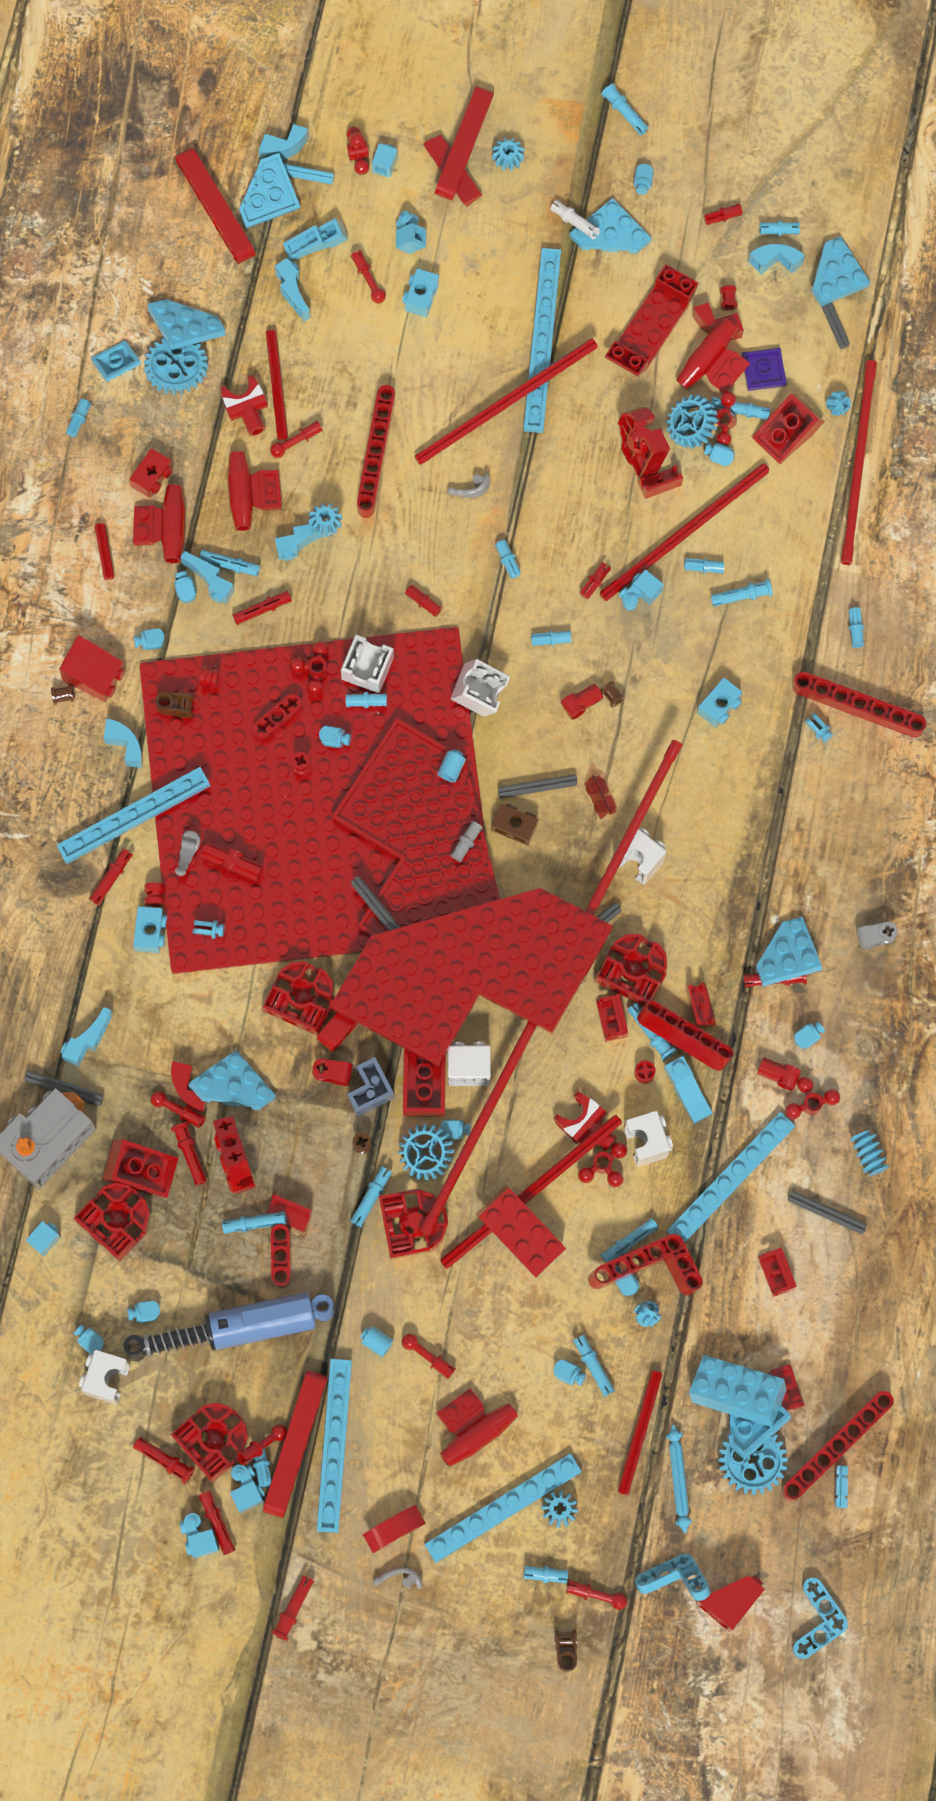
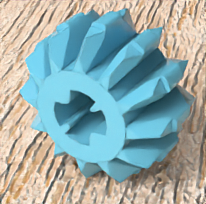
M505 137L503 142L498 140L496 146L492 149V160L496 161L495 165L497 167L502 166L503 171L506 167L511 171L513 166L519 168L520 162L524 161V148L521 147L520 141L514 143V138L507 141Z
M323 502L321 503V508L315 506L314 512L309 513L311 519L308 520L309 525L312 526V531H318L320 537L323 533H326L327 537L330 536V532L336 534L337 528L342 526L340 522L342 515L338 514V507L333 509V504L331 503L328 507H325Z
M563 1491L559 1492V1498L552 1492L551 1497L553 1501L547 1497L544 1499L550 1506L543 1505L541 1507L542 1510L549 1511L543 1515V1518L551 1516L552 1518L548 1522L549 1525H552L554 1520H556L557 1528H560L561 1521L567 1527L569 1523L566 1518L574 1521L575 1517L570 1513H578V1509L571 1508L577 1502L576 1500L568 1502L571 1498L570 1493L564 1499ZM558 1504H562V1508H566V1511H563L561 1515L556 1514L557 1511H554Z

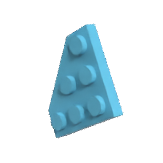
M279 153L260 160L256 173L239 208L246 229L300 209V204Z
M613 198L586 219L600 229L598 236L593 233L596 236L595 239H591L578 228L569 233V237L582 250L589 251L590 249H600L605 252L629 251V253H638L652 240Z
M841 236L825 242L811 289L820 306L868 288L871 284Z
M167 299L148 304L147 309L171 350L225 336V329L217 316Z
M803 917L782 922L757 963L756 971L762 986L822 970L821 962Z
M237 1050L189 1083V1087L196 1095L206 1102H211L212 1100L222 1102L224 1105L236 1107L242 1105L251 1107L254 1110H260L276 1098L272 1090Z
M780 1405L774 1424L770 1427L730 1414V1447L745 1460L791 1419V1415Z

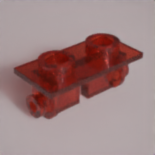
M592 775L584 785L587 794L594 804V810L598 813L601 820L608 813L609 815L616 813L617 806L611 795L604 796V794L609 792L604 778H601L600 775L596 777Z

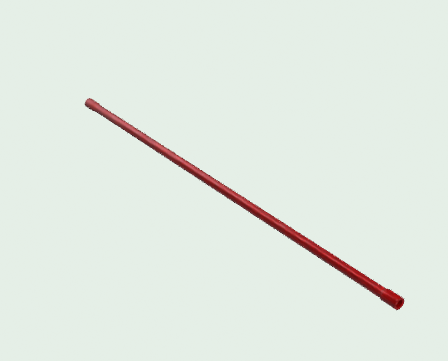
M672 740L651 784L585 909L586 912L593 916L672 763L676 760L683 746L677 740ZM527 1022L430 1212L426 1215L419 1229V1232L430 1237L438 1222V1217L537 1027L536 1025Z

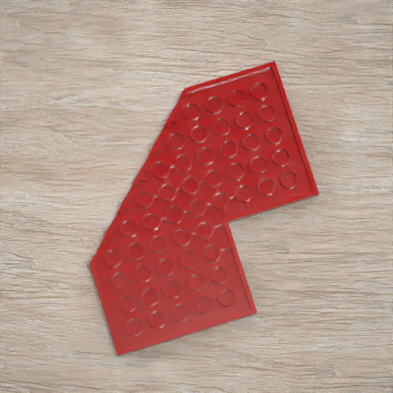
M396 718L332 815V820L400 860L376 897L398 925L404 927L500 899L483 829L474 840V846L469 848L462 862H458L450 856L460 841L459 837L464 835L471 821L482 826L467 762L465 761L456 782L442 779L437 773L447 751L452 750ZM370 907L357 925L358 929L370 936L388 931Z
M538 888L376 934L368 940L329 1007L439 1067L479 996L553 1034L612 932L613 925L542 888Z

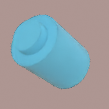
M458 750L447 751L437 775L446 781L456 782L466 761L463 757L464 754Z
M374 1326L371 1329L367 1327L360 1337L363 1339L361 1344L382 1358L394 1342L392 1338Z

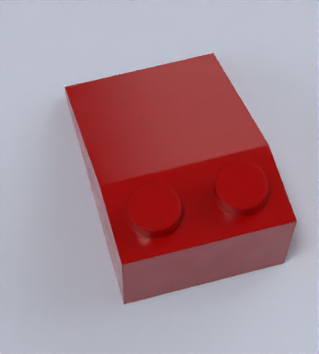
M791 393L752 438L781 464L811 438L825 421L798 395Z
M124 1139L113 1140L102 1180L112 1184L129 1185L136 1191L168 1198L179 1158Z

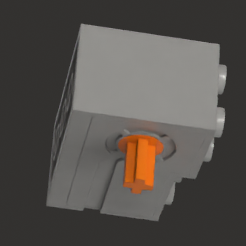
M56 1088L53 1091H48L42 1098L43 1102L38 1107L34 1106L28 1112L27 1119L21 1113L18 1116L15 1115L8 1121V1127L3 1132L0 1131V1155L38 1190L96 1130L93 1122L84 1114V1101L74 1092L61 1093Z

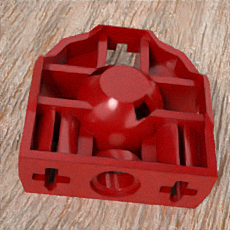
M647 407L622 413L617 423L620 426L621 450L627 462L633 466L638 479L657 474L670 451L661 428L652 431L646 428L652 426L655 420L654 414Z
M626 934L612 944L594 982L644 1006L647 1001H654L666 977L667 954L657 942H650L640 934ZM641 943L651 947L648 955L640 954L641 952L637 951ZM613 951L623 956L621 962L610 958ZM644 961H646L648 965L647 969H643L642 963ZM651 970L662 975L660 981L648 977ZM621 976L630 982L636 983L634 988L619 982ZM648 985H649V988H648V990H647V992H646V994H645V996H644V998H643V995H644V993H645V991H646V989H647V987H648Z
M305 961L291 962L278 973L276 981L271 987L261 1010L318 1036L331 1009L329 1006L325 1009L316 1005L318 997L330 1001L329 1006L334 1000L332 979L325 970L315 968ZM308 970L317 973L314 982L307 981L308 979H305ZM281 980L290 983L289 990L285 991L278 988ZM312 988L315 990L316 995L311 996L310 990ZM290 996L295 997L296 1002H294ZM290 1004L295 1009L303 1010L301 1016L286 1010L288 1005Z
M234 1117L214 1120L213 1125L216 1131L214 1142L217 1150L221 1152L219 1158L224 1173H226L230 1191L239 1194L255 1189L256 1187Z
M113 1183L104 1186L97 1193L96 1197L90 1200L73 1219L115 1259L121 1262L147 1234L151 1214L146 1199L133 1187ZM134 1193L140 1200L133 1207H130L126 1201ZM102 1196L110 1201L108 1207L103 1210L95 1204ZM106 1214L111 1216V1222H106ZM128 1214H130V1220H131V1221H127V1219H128V1218H127V1215H128ZM100 1223L113 1233L108 1239L97 1229ZM133 1223L143 1231L135 1240L126 1232Z
M414 1189L379 1196L390 1259L431 1252L443 1243L448 1228L445 1206L441 1211L444 1216V1222L435 1225L430 1237L419 1232L426 1215L430 1212L437 1198L434 1194ZM416 1194L419 1206L407 1208L405 1196ZM400 1218L399 1229L402 1233L394 1235L392 1219ZM408 1226L414 1229L413 1234L407 1232L405 1229ZM425 1237L426 1247L414 1249L413 1239Z
M212 1403L200 1407L194 1415L189 1417L170 1434L212 1483L238 1462L236 1457L229 1463L221 1453L230 1445L238 1453L247 1447L249 1441L246 1422L235 1409L220 1403ZM203 1412L210 1421L200 1429L193 1420ZM234 1414L240 1422L233 1429H230L224 1422ZM204 1432L208 1434V1441H203ZM227 1434H228V1439H227L228 1443L224 1442V1440H225V1436H224V1435H227ZM196 1442H199L201 1448L209 1453L206 1457L202 1458L192 1447Z

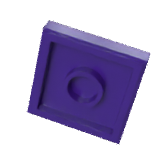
M780 348L743 352L741 354V357L750 363L744 371L747 391L785 387L787 385Z

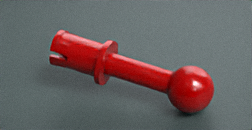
M361 250L352 253L350 257L358 269L357 273L363 274L372 291L370 295L371 300L377 304L384 302L386 293L383 289L378 288L369 269L372 266L368 265Z
M318 420L303 429L299 428L301 432L287 441L272 444L270 447L271 455L274 458H281L285 455L287 449L306 439L309 442L310 438L323 431Z
M156 1091L150 1097L151 1104L154 1107H165L180 1115L181 1121H187L197 1128H200L206 1120L204 1115L191 1110L190 1106L183 1108L168 1100L162 1091Z
M409 1333L403 1336L401 1344L404 1349L417 1352L432 1364L430 1369L434 1368L447 1380L452 1376L456 1368L442 1359V1355L438 1357L433 1355L418 1343V1338L414 1334Z
M282 1424L275 1425L271 1430V1434L259 1442H250L247 1448L238 1452V1461L242 1465H246L255 1457L262 1456L263 1449L274 1441L285 1440L287 1428Z
M569 1579L566 1586L568 1588L566 1589L567 1594L583 1597L585 1601L588 1597L608 1602L616 1610L624 1609L628 1602L627 1597L623 1593L617 1592L612 1595L591 1589L590 1583L585 1585Z

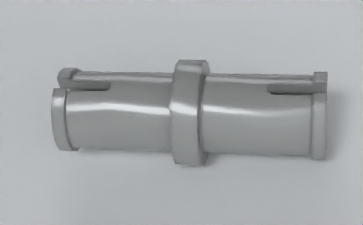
M471 821L464 835L459 837L460 841L450 856L458 862H462L469 848L474 846L473 842L483 827Z

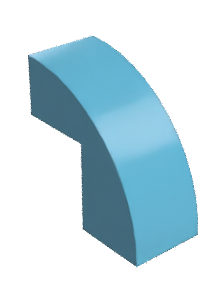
M293 124L287 140L265 134L259 148V159L261 160L277 153L280 154L282 160L295 155L304 147L309 138L308 128Z
M769 244L752 251L748 262L761 275L777 261L792 274L803 265L805 255L787 245Z
M106 719L103 737L105 744L127 746L125 754L126 766L142 768V752L135 735L122 723Z

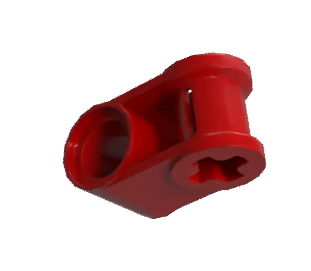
M318 1059L313 1064L312 1075L318 1081L349 1086L353 1064L345 1061ZM320 1066L324 1067L322 1074L319 1073Z

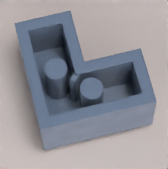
M375 1057L356 1066L364 1086L347 1094L357 1117L394 1099V1092Z

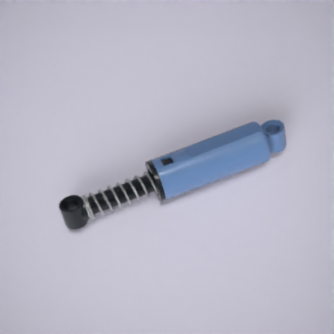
M303 1292L206 1313L205 1325L201 1322L200 1326L195 1327L193 1324L191 1328L184 1326L182 1330L176 1328L175 1331L170 1332L167 1330V1333L164 1334L159 1331V1335L153 1336L151 1333L150 1337L147 1334H144V1337L131 1335L125 1339L123 1347L127 1357L134 1362L143 1360L145 1356L152 1357L153 1353L160 1355L162 1351L169 1353L170 1349L177 1351L178 1348L183 1347V1349H186L189 1345L194 1348L195 1344L198 1343L202 1346L203 1342H208L211 1345L212 1351L314 1330L316 1328L315 1319L320 1321L330 1320L334 1315V1306L332 1299L325 1294L318 1295L311 1301L309 1293ZM321 1305H327L328 1309L325 1311H319L318 1307ZM139 1345L140 1349L138 1351H130L132 1346Z

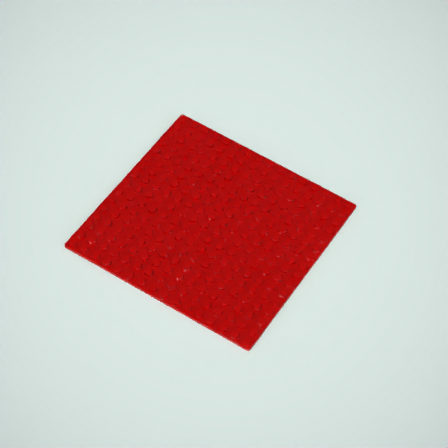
M457 627L364 637L374 646L382 647L386 645L394 648V659L380 693L344 681L341 678V669L354 639L325 642L329 647L327 655L323 657L327 665V674L323 679L319 680L323 685V689L318 695H311L307 691V684L313 679L309 674V670H304L302 673L297 674L290 669L292 659L299 657L305 663H309L310 659L316 656L313 653V645L315 643L151 661L140 664L152 793L201 767L211 785L155 816L161 880L165 884L163 897L165 898V915H167L166 929L170 968L173 974L360 953L363 951L371 936L358 929L357 925L369 909V906L351 885V881L355 877L360 876L374 895L377 896L400 860L332 820V815L396 718L450 750H458L464 754L463 757L466 758L485 835L470 712L468 708L451 700L463 668L460 635ZM315 665L312 669L314 671H320L323 669V667L321 665ZM203 666H207L211 670L215 668L220 669L216 689L211 688L209 685H199ZM161 692L189 693L194 695L195 700L192 702L193 717L182 718L160 714L156 709V696ZM364 692H369V694L387 693V706H369V708H364V706L346 707V694L355 695L364 694ZM287 695H298L302 702L300 712L268 739H257L253 733L254 723ZM163 700L159 704L166 707L170 702ZM289 701V707L287 709H289L291 706H293L294 708L297 707V701ZM280 712L272 715V720L275 722L283 719V715ZM266 725L264 728H262L261 726L258 727V733L263 732L265 734L266 727L268 725ZM324 726L342 728L345 730V735L346 733L351 734L350 745L343 744L342 748L324 746L320 740L319 732ZM297 752H305L310 758L311 767L306 774L298 775L294 772L292 757ZM302 761L301 763H298V766H301V764H305V762ZM188 830L195 831L200 836L199 848L193 855L186 874L179 876L175 873V869L179 867V853L182 848L183 833ZM207 841L227 850L228 848L237 850L244 857L261 863L264 867L257 882L239 874H229L220 869V866L201 859L200 855ZM214 920H217L218 926L220 924L225 925L224 936L221 937L217 934L216 939H212V936L193 933V929L212 930V928L195 926L194 921L214 922Z

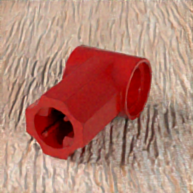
M592 684L577 694L572 693L566 696L560 703L570 719L574 720L584 714L586 709L603 700V695L598 686Z
M763 1057L757 1075L774 1081L778 1086L789 1091H794L801 1074V1070L794 1066L782 1065Z

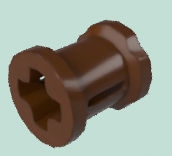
M614 681L607 683L600 689L602 695L607 698L612 708L625 699V695L621 694L615 687Z
M71 684L63 688L55 689V687H51L54 705H57L58 702H74Z
M360 1132L353 1137L352 1142L355 1152L363 1155L370 1151L372 1144L368 1134ZM361 1139L363 1142H366L363 1148L361 1145H358Z

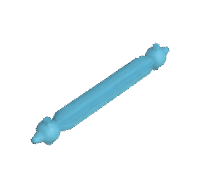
M672 1425L671 1431L666 1435V1439L671 1441L669 1447L676 1512L679 1515L678 1521H675V1524L682 1529L683 1533H687V1528L692 1523V1519L687 1517L689 1507L682 1445L679 1442L680 1438L683 1437V1433H680L676 1426Z

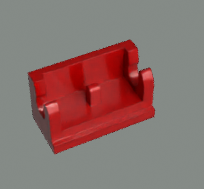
M677 464L673 465L671 469L646 478H639L638 484L645 499L682 486L683 476L681 473H678Z
M702 982L698 986L693 984L687 985L686 994L695 1026L701 1029L716 1025L705 983Z
M620 994L603 997L596 1001L605 1042L627 1038L628 1028Z
M782 1247L758 1257L773 1297L796 1289L797 1285Z
M790 1364L768 1372L769 1375L782 1378L785 1381L787 1390L781 1406L787 1412L805 1406Z

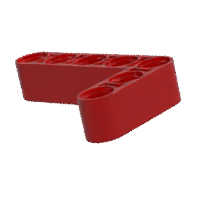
M670 1234L602 1264L588 1276V1282L591 1287L602 1289L665 1261L679 1291L683 1295H692L703 1284L702 1277L683 1239L677 1234ZM668 1242L674 1245V1249L669 1247ZM650 1250L655 1251L657 1257L652 1256ZM633 1258L639 1261V1265L633 1262ZM678 1261L684 1265V1269L678 1265ZM615 1266L620 1267L622 1272H617ZM597 1273L603 1276L604 1281L598 1279ZM687 1280L693 1283V1287L688 1285Z

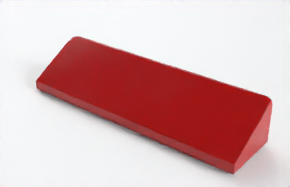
M439 135L426 141L423 145L442 172L451 148L443 136ZM465 170L456 194L462 203L468 207L480 198L482 194Z

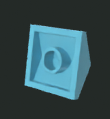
M125 340L91 357L101 378L106 382L141 365L140 360Z

